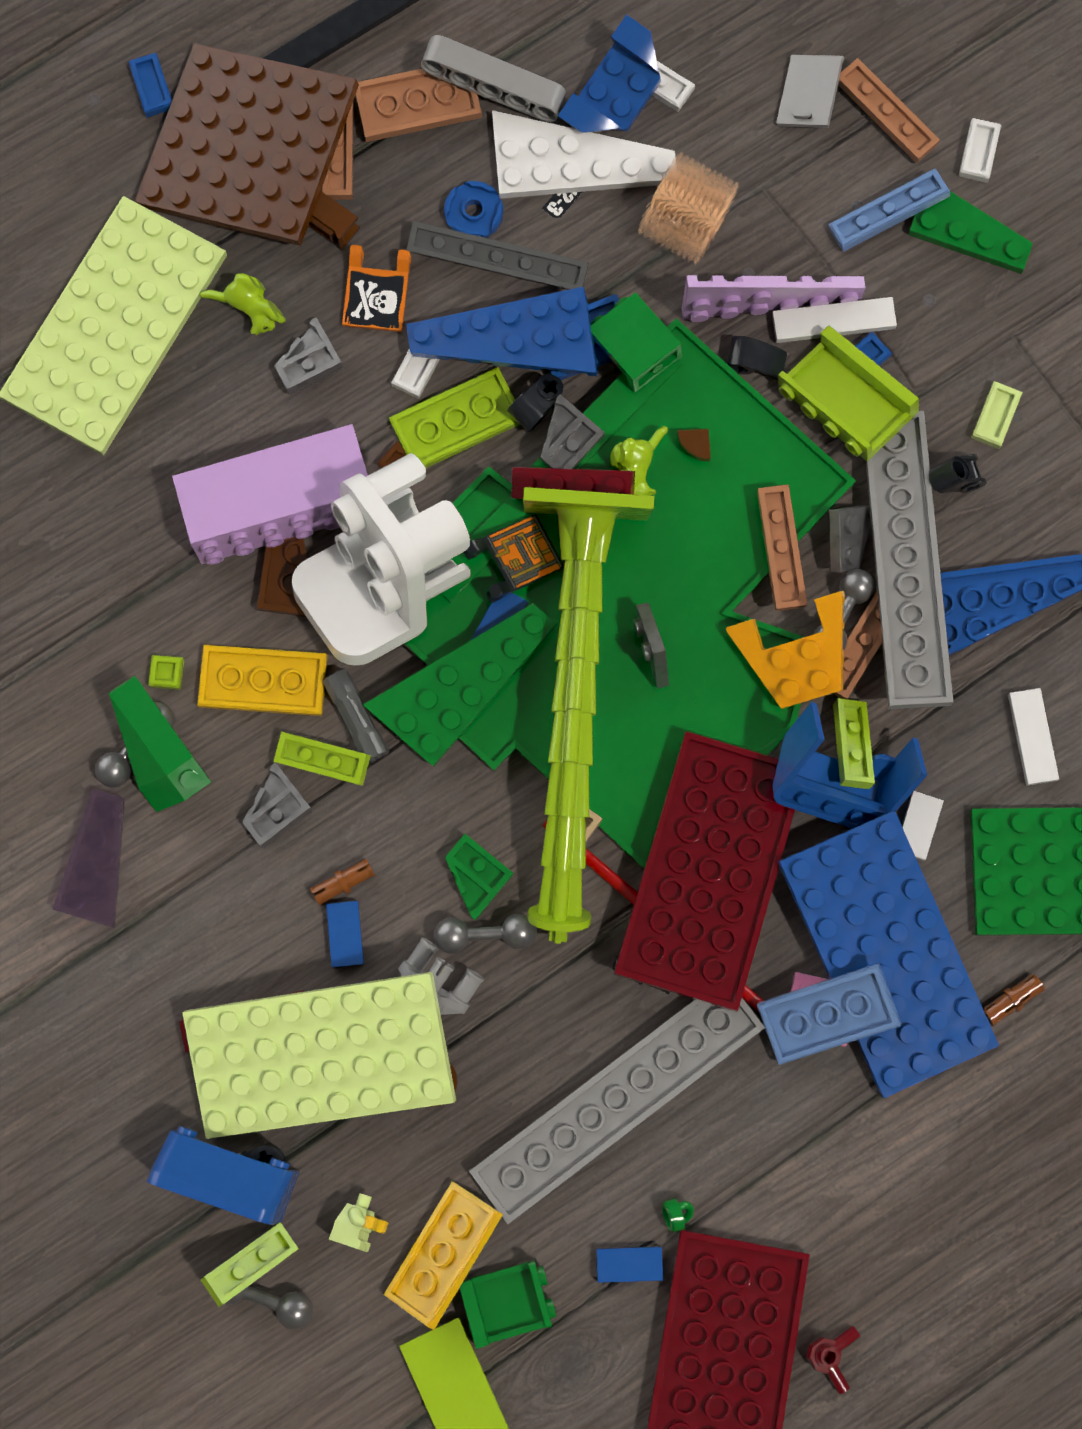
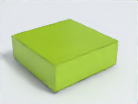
M152 655L148 686L150 688L181 690L184 659L182 657Z

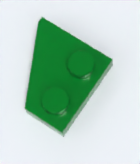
M467 834L461 837L445 857L474 921L479 918L514 875L510 869Z

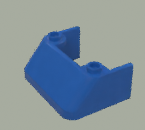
M811 702L784 736L772 790L775 801L782 806L854 828L890 811L895 810L896 812L925 779L927 771L919 741L916 738H912L896 758L885 754L872 756L875 784L871 789L840 786L838 759L815 752L825 739L817 704Z
M179 1126L178 1130H170L151 1168L147 1183L265 1224L273 1225L283 1221L300 1171L288 1170L290 1163L279 1159L271 1158L270 1163L261 1162L202 1142V1140L196 1138L197 1131Z

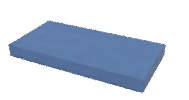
M879 963L758 1002L757 1004L779 1065L899 1027L902 1024Z

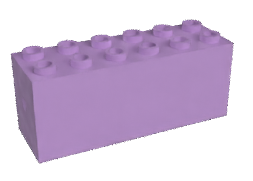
M353 424L172 477L190 544L201 564L207 563L212 565L220 563L225 557L232 555H248L254 549L263 546H279L287 538L296 536V538L302 539L311 536L315 531L321 529L334 530L340 528L331 509V502L340 498V483L358 473L365 477L368 475Z

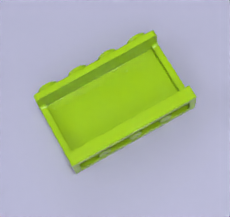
M828 325L820 333L821 342L788 374L784 371L778 374V389L787 400L797 402L808 418L812 420L816 418L822 423L824 430L831 437L840 438L851 454L856 457L860 455L868 462L919 413V398Z

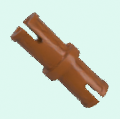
M365 858L363 861L342 872L340 869L334 872L335 876L311 887L310 890L320 906L322 903L343 892L345 894L351 892L350 888L370 877H374L375 874Z
M1031 974L1012 989H1005L1002 991V996L983 1008L989 1023L995 1026L1014 1011H1021L1023 1005L1045 991V987L1036 975Z

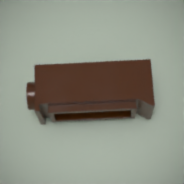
M322 191L320 192L308 225L310 228L330 242L334 243L336 241L341 251L360 229V226L355 223L358 220L355 214Z

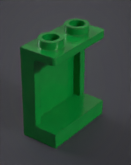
M636 292L628 298H621L611 311L605 315H599L591 322L594 345L597 343L623 372L627 379V385L634 393L682 357V343Z
M535 1260L463 1281L460 1291L476 1349L520 1334L552 1327L551 1319L556 1318L557 1315L552 1298L545 1299L542 1286L548 1285L543 1265L537 1267Z

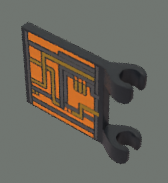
M537 514L483 538L470 541L469 548L463 552L468 560L479 556L485 551H488L503 579V582L492 585L489 591H487L486 596L491 603L564 569V564Z

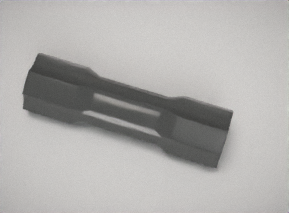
M345 669L340 670L325 678L323 684L354 739L357 751L371 755L369 764L386 756L390 751L380 732L375 728L366 708L363 706L358 689L349 671Z

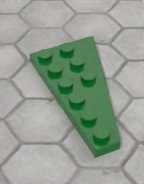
M532 603L366 702L363 706L429 764L435 767L555 629L557 623Z

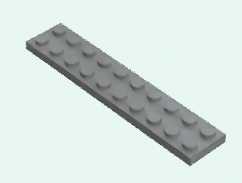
M919 411L868 462L866 461L888 709L952 706L953 704L932 485L929 480L930 464L924 411Z
M743 998L741 999L738 1012L695 999L469 1172L497 1211L503 1214L502 1218L505 1222L509 1224L765 1027Z

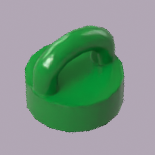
M673 1198L664 1201L661 1206L665 1224L672 1233L684 1230L685 1223L690 1221L694 1214L693 1204L688 1201L678 1203ZM686 1209V1213L683 1215L681 1210Z

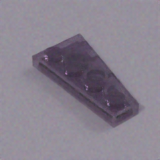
M95 789L92 790L53 910L115 928L124 798Z

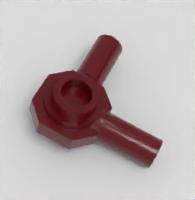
M854 1326L834 1340L820 1337L809 1345L807 1358L813 1369L818 1372L827 1373L838 1394H843L850 1388L838 1365H840L841 1351L860 1338V1334Z

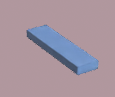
M935 168L829 223V230L844 252L950 197V190Z

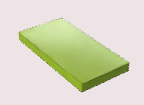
M499 367L389 417V421L406 455L414 454L425 468L520 425L506 412L515 399Z
M459 1317L399 1346L436 1429H509Z

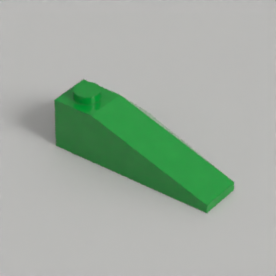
M135 675L109 692L137 786L156 812L187 800L211 783L207 773Z

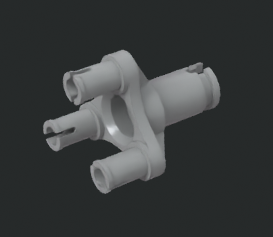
M422 937L409 959H404L398 968L401 976L425 973L423 970L439 949L437 945ZM437 957L428 972L433 971L440 1014H465L471 1005L469 1003L470 999L484 979L477 972L467 968L455 989L448 992L442 988V985L450 973L453 972L454 967L448 963L439 973L446 961Z

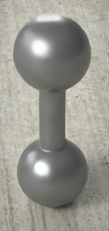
M861 569L848 571L840 581V591H844L845 603H843L844 625L854 605L868 601L874 593L875 584L872 576ZM822 625L816 628L813 635L823 631ZM843 629V650H845L847 635Z
M155 702L173 727L175 716L172 709L165 703ZM126 747L120 753L110 752L102 755L95 765V774L98 781L107 787L123 785L131 773Z
M525 914L509 916L502 926L468 928L460 919L446 918L440 921L434 930L435 944L441 951L449 954L462 951L469 941L503 939L509 947L521 950L531 946L537 936V927L529 923Z
M248 1286L224 1303L226 1305H233L244 1298L276 1311L278 1321L285 1328L292 1330L306 1326L313 1315L311 1300L301 1292H289L279 1298Z

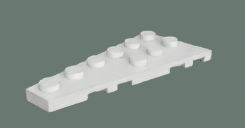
M492 110L500 198L656 186L662 182V175L664 179L666 172L668 174L670 167L672 168L673 164L675 165L674 161L676 158L675 151L592 132L581 133L574 128Z

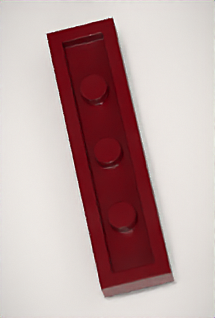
M513 467L511 498L523 499L524 487L634 495L635 471Z

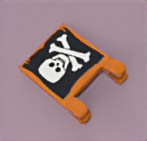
M351 245L342 326L402 332L411 266L410 251H398L397 271L362 268L364 259L362 246Z

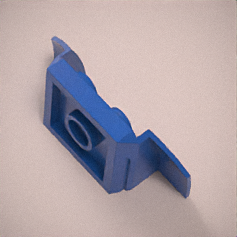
M627 14L611 36L614 43L588 83L579 96L574 93L571 95L558 117L581 133L614 129L628 132L661 83L651 31Z

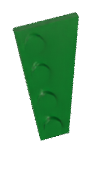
M951 191L950 197L915 214L908 233L909 236L1022 274L1033 245L1031 241Z

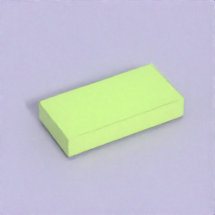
M994 381L971 438L1000 449L1023 392Z

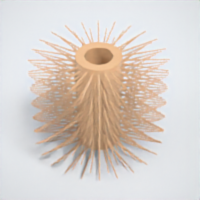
M675 163L672 168L670 167L668 174L666 172L664 179L662 175V182L657 186L655 194L652 195V201L649 203L651 208L647 209L648 215H645V226L650 231L652 230V232H655V226L658 230L656 236L659 233L663 240L666 236L659 230L661 226L667 235L670 236L672 233L677 238L678 243L682 240L686 246L688 244L690 250L693 247L700 257L703 252L705 253V248H707L708 244L710 245L711 239L713 238L714 240V236L719 231L722 222L725 221V215L728 213L726 212L727 207H730L729 204L734 194L731 191L729 193L727 189L723 193L720 185L718 189L713 183L711 185L708 181L711 174L706 176L703 171L702 176H700V171L696 167L694 171L693 169L688 171L685 168L688 163L686 166L684 164V168L681 166L682 163L678 165ZM671 236L670 238L668 237L666 243L670 240L673 246H676V241Z

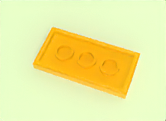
M203 645L197 706L199 708L322 716L325 692L323 680L326 678L328 655L326 653Z
M452 1181L383 1295L428 1328L434 1330L503 1214Z

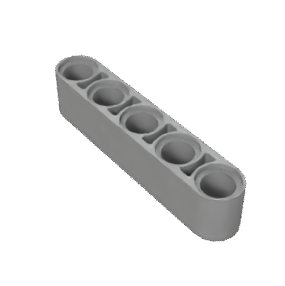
M434 35L430 38L421 62L422 69L434 77L546 122L557 120L566 95L564 87L554 81L441 35Z

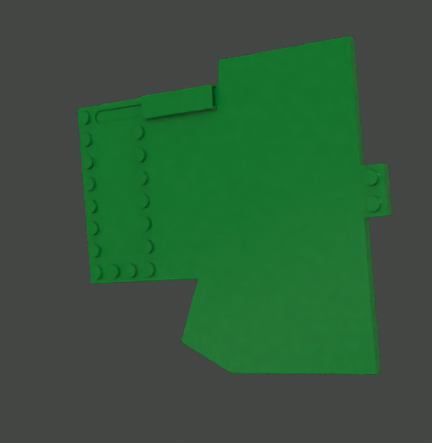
M677 318L667 328L682 343V357L635 393L627 385L626 376L622 373L583 412L605 434L574 468L619 470L617 467L612 466L610 461V454L615 445L631 437L635 440L643 439L649 441L656 430L662 426L668 428L667 433L653 451V457L646 474L648 486L656 490V494L651 495L654 496V509L647 521L615 519L606 563H602L599 664L595 665L596 715L592 716L593 766H589V809L602 818L598 827L643 870L646 866L686 731L768 756L783 740L787 731L798 718L801 703L781 709L726 630V627L752 619L733 611L769 574L757 489L789 484L797 541L799 542L856 482L852 476ZM708 429L710 462L697 460L687 453L678 441L677 431ZM540 456L530 468L548 467L540 461ZM489 466L452 503L466 525L470 541L483 538L537 514L561 558L558 515L524 512L523 499L511 498L512 484ZM488 551L470 560L465 557L463 552L451 558L457 566L462 563L467 565L470 569V577L426 601L427 626L425 630L415 638L404 643L426 666L469 642L489 609L491 602L487 598L486 593L492 585L503 582V579ZM564 569L513 592V594L528 601V606L532 603L535 604L557 623V626L459 738L492 771H495L517 750L549 781L551 764L548 763L555 714L551 712L558 667V662H555V654L562 612L558 610ZM647 602L651 608L666 650L669 686L659 689L656 687L649 661L646 662L641 646V643H644L642 636L637 637L633 624V619L638 618L636 605ZM755 620L764 649L804 638L795 633Z

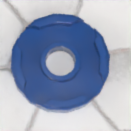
M464 182V185L458 188L456 186L452 189L445 200L444 216L447 226L451 230L488 238L497 231L503 220L504 208L498 192L484 182ZM473 204L482 208V212L478 216H469L465 210Z

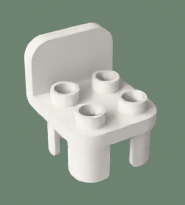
M412 453L366 477L358 473L340 483V498L331 502V509L343 532L335 536L336 544L300 563L292 576L293 593L297 604L334 657L348 665L367 664L421 634L427 626L426 601L470 577V569L467 565L462 563L457 566L451 559L466 551L470 546L468 530L454 505L450 501L444 500L420 513L416 508L413 492L409 487L425 479L426 468Z

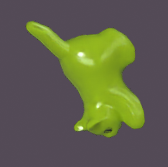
M245 273L236 274L234 280L227 285L223 293L214 290H206L200 293L202 298L228 303L249 315L253 325L250 330L251 334L258 335L259 333L273 331L275 329L274 321L282 324L286 322L285 317L272 301L264 299L263 294L266 289L257 278Z
M666 426L656 430L649 441L643 439L635 440L632 437L627 438L624 442L615 445L611 451L610 461L612 466L622 471H635L634 495L651 496L656 494V490L648 486L646 474L653 457V451L668 431Z

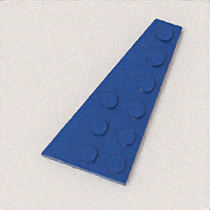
M584 287L407 324L410 353L413 357L440 360L458 359L466 360L468 363L479 364V362L493 363L495 366L531 370L549 369L558 370L560 373L572 374V372L598 377L587 296Z
M1082 554L940 573L949 656L1081 592Z

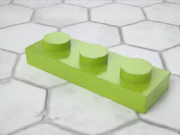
M837 698L833 704L840 786L871 789L875 784L867 702Z
M281 731L273 762L363 786L371 755Z
M280 1222L204 1276L201 1282L217 1306L220 1307L299 1248Z

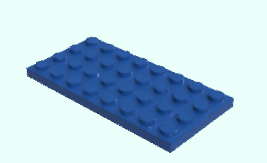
M895 810L778 861L828 978L831 979L877 963L881 966L902 1024L899 1027L856 1041L882 1098L889 1097L999 1046Z

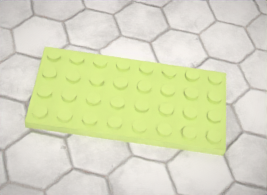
M123 196L0 391V399L104 456L201 299L200 293L206 291L227 257L226 250Z
M433 971L190 1009L182 1012L206 1139L450 1104L456 1101Z

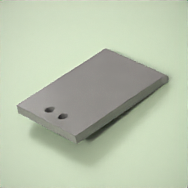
M790 56L776 122L777 126L829 128L844 56Z

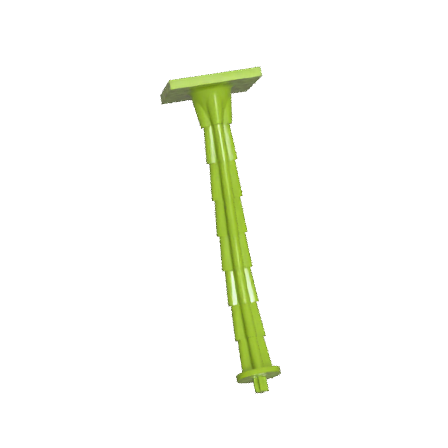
M524 487V512L558 515L561 560H565L558 610L562 611L555 654V662H558L551 709V712L555 713L548 757L551 769L544 812L545 815H548L541 866H544L539 904L530 907L527 915L530 924L549 931V941L561 944V942H567L568 932L588 928L592 917L590 912L582 907V869L586 868L589 766H593L592 716L596 715L595 665L599 664L602 563H606L615 519L647 521L654 509V496Z

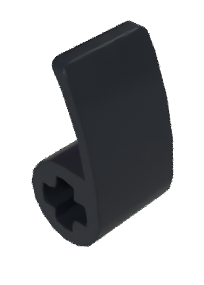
M734 336L731 340L727 364L738 374L747 375L758 371L778 380V374L784 371L787 352L751 337Z

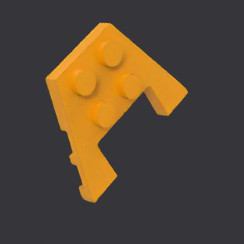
M844 591L814 599L823 627L822 632L779 646L764 649L755 619L726 627L727 633L781 709L843 690Z

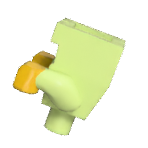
M359 1193L356 1205L347 1203L335 1220L329 1240L368 1252L371 1243H368L369 1233L373 1230L384 1234L389 1223L375 1218V1212L368 1210L372 1197Z

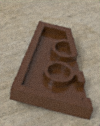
M295 536L284 539V542L279 546H266L257 611L306 617L294 598L292 576L295 569L307 559L303 538L298 539Z

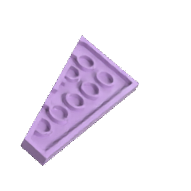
M687 275L682 303L683 320L691 319L692 322H702L709 317L715 316L729 319L738 316L740 313L751 312L752 315H761L773 309L786 310L795 309L799 306L810 305L812 307L828 305L832 302L858 301L862 299L866 288L864 276H830L823 279L822 282H816L812 276H801L799 281L787 282V276H740L734 281H727L724 279V276H712L709 281H698L697 275Z

